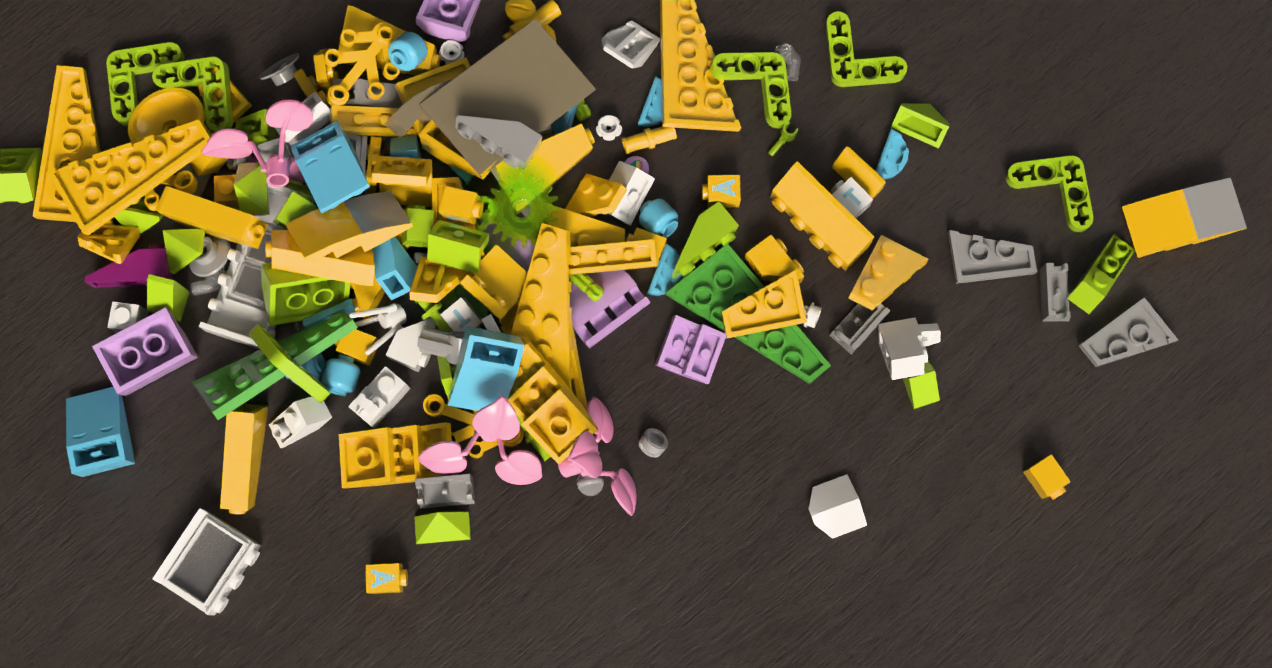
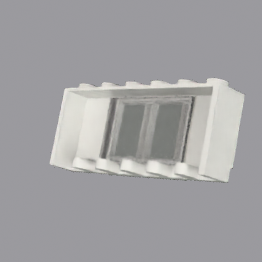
M268 184L270 215L254 216L268 224L258 249L237 244L236 249L231 248L227 255V258L231 261L226 274L221 273L219 275L218 283L221 285L217 299L211 298L208 308L212 312L207 324L200 322L199 327L201 329L259 350L260 348L248 334L257 324L263 326L275 338L276 331L274 329L276 325L269 326L261 286L262 264L271 263V257H266L265 241H271V230H285L273 221L289 195L293 191L295 193H298V191L283 186L273 187ZM308 195L309 197H311V198L313 199L312 202H311V203H313V202H314L313 196Z

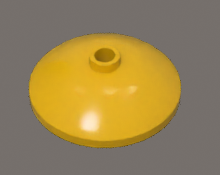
M166 88L156 91L143 99L131 114L128 123L129 138L134 144L143 141L145 137L166 133L171 128L198 119L204 122V107L198 97L189 90Z

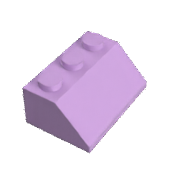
M166 307L92 346L117 394L124 396L198 358L186 334Z

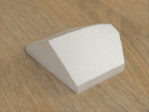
M628 21L626 25L609 31L601 39L604 51L633 69L643 66L660 42V38L634 21Z
M847 474L812 487L808 508L814 525L828 534L829 537L833 539L867 526L859 497Z

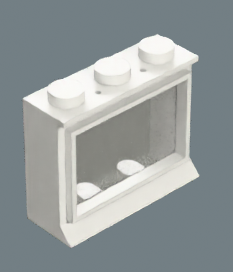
M199 508L152 579L205 612V614L215 615L216 613H221L228 604L229 599H227V596L231 590H236L244 579L242 574L247 566H252L259 557L260 552L258 550L261 545L209 511Z

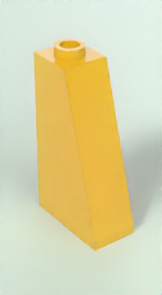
M348 5L342 32L345 29H351L354 32L373 31L377 24L385 21ZM394 26L398 32V36L406 32ZM382 31V32H381V36H382L383 38H385V39L390 38V35H389L388 32H386V31ZM344 35V39L347 42L353 41L351 35ZM424 40L427 46L425 60L413 70H400V73L417 76L438 68L441 56L438 55L435 45ZM340 42L338 51L367 50L372 42L354 43L351 47H345ZM380 50L375 58L377 69L383 70L385 63L382 50ZM357 62L344 63V64L355 65ZM392 67L387 68V71L396 72Z
M579 124L542 141L541 146L524 170L519 167L512 168L504 161L495 166L516 214L522 212L592 151L593 147L591 144L595 143L589 128L584 129L583 125Z
M168 186L165 187L155 210L189 229L205 230L207 235L255 249L259 248L268 227L267 223L251 214Z
M271 230V241H265L266 257H271L272 269L373 286L375 268L373 248L364 252L362 247L359 246L339 258H336L334 253L331 252L308 265L289 230Z
M244 403L226 415L220 509H229L231 514H245L246 511L255 506L268 406Z

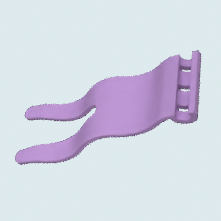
M495 167L492 168V174L505 191ZM538 197L521 212L539 230L541 224L544 223V203H548L541 197ZM492 220L484 230V232L489 233V242L486 247L491 244H497L528 273L537 238L529 239ZM624 270L586 273L604 291V295L596 302L590 299L588 294L584 293L574 283L571 285V292L569 293L573 328L589 349L650 304L648 298L644 297L637 284ZM629 292L635 300L636 304L634 306H631L624 296L625 293ZM608 306L617 317L614 321L609 318L604 310ZM588 321L598 332L594 336L591 335L584 325Z

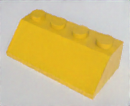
M798 161L772 190L771 198L773 200L771 202L774 207L780 212L785 211L791 217V223L798 230H804L810 236V242L817 249L823 248L829 254L828 259L837 268L842 267L846 271L869 248L874 236Z

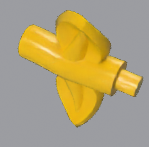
M509 0L506 2V14L514 24L509 26V32L502 36L504 41L536 19L556 42L555 31L548 25L561 15V11L554 0H549L537 11L532 0Z

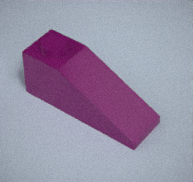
M149 245L148 249H138L128 254L122 264L113 262L85 277V283L93 288L147 286L149 274L173 280V273L169 271L165 246Z

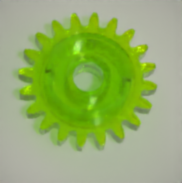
M519 172L517 181L509 174L508 184L498 180L501 189H490L495 198H486V202L493 205L492 208L485 210V213L493 215L487 221V224L497 225L492 231L493 234H497L500 231L503 232L501 235L502 242L511 237V246L514 247L517 240H520L522 247L525 248L527 240L530 239L535 246L537 242L536 236L539 234L541 224H549L550 221L558 222L559 220L552 215V212L559 211L560 207L552 206L551 204L558 197L548 196L552 187L548 186L543 189L544 179L541 178L537 183H534V174H530L528 179L524 180L522 172ZM525 202L529 205L530 212L526 217L516 216L515 207L518 203Z

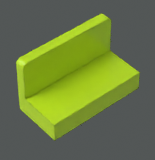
M438 220L428 234L427 259L477 274L480 270L481 253L489 242V233Z

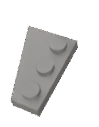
M948 231L956 284L1037 273L1033 246L1004 240H991L978 235L960 234L958 231Z
M1143 298L1079 345V347L1092 364L1098 367L1174 343L1178 339L1148 301Z

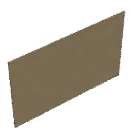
M534 19L419 105L480 176L492 164L493 166L489 171L502 162L503 157L495 152L494 154L488 153L480 146L481 143L473 138L469 140L461 136L457 131L458 129L455 128L458 115L518 121L539 134L596 89L539 22Z

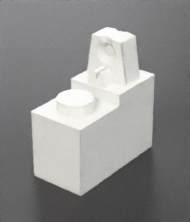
M916 318L878 324L879 346L891 379L923 375L924 363L928 362L925 346L939 343L941 339L938 324L918 325Z
M385 366L348 407L375 429L411 388Z

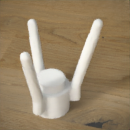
M393 303L385 307L349 314L350 318L379 314L355 322L357 327L379 321L384 329H391L365 351L366 355L371 354L396 334L398 330L403 329L402 324H405L407 319L401 305Z

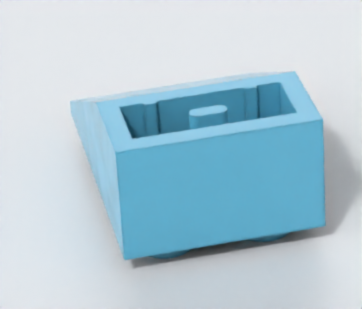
M338 121L290 146L295 161L321 213L337 207L340 203L361 194L370 187L354 146Z
M466 326L447 405L479 411L502 395L508 399L519 370L524 349V343L520 336Z
M114 387L66 399V448L71 474L85 477L136 464L122 395L117 394Z

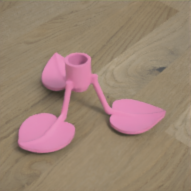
M282 100L269 107L266 113L267 124L281 129L279 153L271 155L266 164L255 143L248 141L247 134L237 129H221L215 132L202 149V155L232 159L247 157L251 155L253 150L261 165V172H266L267 183L270 186H285L288 184L289 179L306 183L295 158L288 157V160L285 159L284 143L286 129L302 131L312 124V110L303 102L296 100Z
M503 395L493 403L481 408L474 415V435L464 450L461 451L460 445L454 441H441L424 449L418 457L422 465L443 476L457 475L466 468L467 460L464 456L469 454L478 436H481L487 442L498 441L500 455L503 460L496 463L495 470L502 480L511 484L526 485L542 478V465L535 454L526 450H516L509 455L505 453L503 440L514 438L519 432L520 423L513 406Z
M592 397L586 411L598 427V430L595 432L596 435L594 437L589 431L582 432L576 439L569 456L558 464L559 470L566 478L580 473L583 477L590 476L592 478L610 476L613 479L611 488L616 500L632 516L636 507L637 493L631 475L623 468L618 469L617 473L614 471H602V460L597 443L601 439L605 443L610 442L613 437L614 426L611 415L605 405L598 398Z

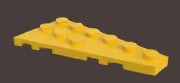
M198 119L171 128L166 133L145 137L143 141L134 144L130 142L94 154L92 158L80 162L76 160L68 163V166L59 169L52 168L46 171L82 233L89 236L201 155L203 147L212 135L204 122Z
M542 223L510 334L520 336L524 346L530 341L572 391L571 378H573V368H571V351L573 350L572 307H570L569 293L571 292V282H569V265L571 264L570 231Z

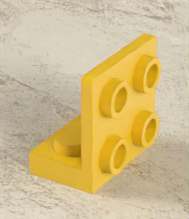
M378 156L372 172V181L379 183L380 192L391 191L400 205L432 207L433 175L431 159Z
M495 245L480 261L479 272L477 274L470 272L463 278L460 285L498 320H501L521 298L527 272L498 245Z

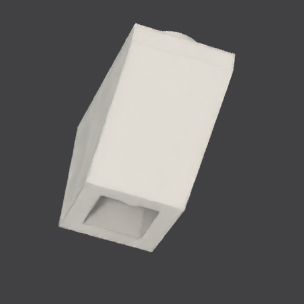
M431 318L400 329L396 332L386 356L396 363L419 372L421 366L426 367L431 354L419 351V347H417L418 337L425 327L436 330L440 329Z
M311 396L292 403L269 426L273 437L277 440L280 448H283L318 430L332 416L324 401L320 403Z

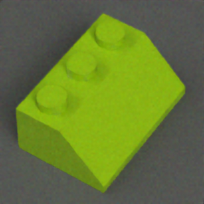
M41 148L0 149V203L7 201H17L19 203L34 201L42 160Z
M271 263L262 264L261 286L269 326L302 321L349 300L350 283L272 269Z

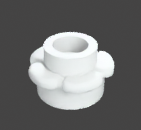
M453 40L444 42L439 50L441 60L445 61V64H449L463 59V46Z
M607 115L599 119L596 132L604 140L611 141L621 134L622 126L617 117Z
M814 302L811 303L810 307L804 306L807 323H804L805 328L807 326L815 328L819 319L821 308L814 306Z

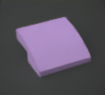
M674 315L655 365L692 380L709 384L726 334L704 324L699 325Z

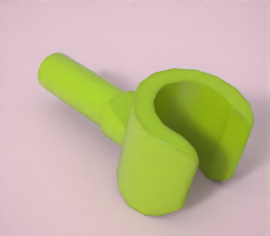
M790 122L784 124L778 141L769 150L768 154L773 157L786 141L794 140L798 128L794 133H788L786 129Z

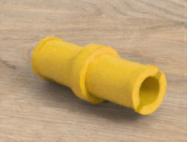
M659 127L652 130L646 128L642 133L622 138V143L626 154H629L630 152L647 147L653 149L657 144L677 139L674 127Z

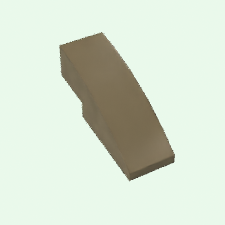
M452 80L431 86L412 97L388 119L385 125L400 138L411 128L417 119L423 125H426L431 118L419 104Z

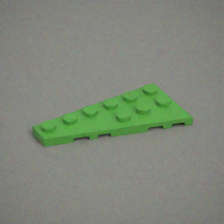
M727 243L668 290L666 295L725 331L721 312L763 289L764 286ZM797 325L734 337L809 384L831 366Z
M342 311L278 341V343L299 365H303L358 327L353 319L345 311ZM260 349L192 383L217 420H219L286 375L276 368Z

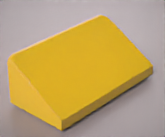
M846 147L832 166L845 181L852 177L872 199L883 189L886 183L850 147Z

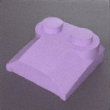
M424 0L416 16V25L426 34L446 40L463 42L470 36V27L481 0Z

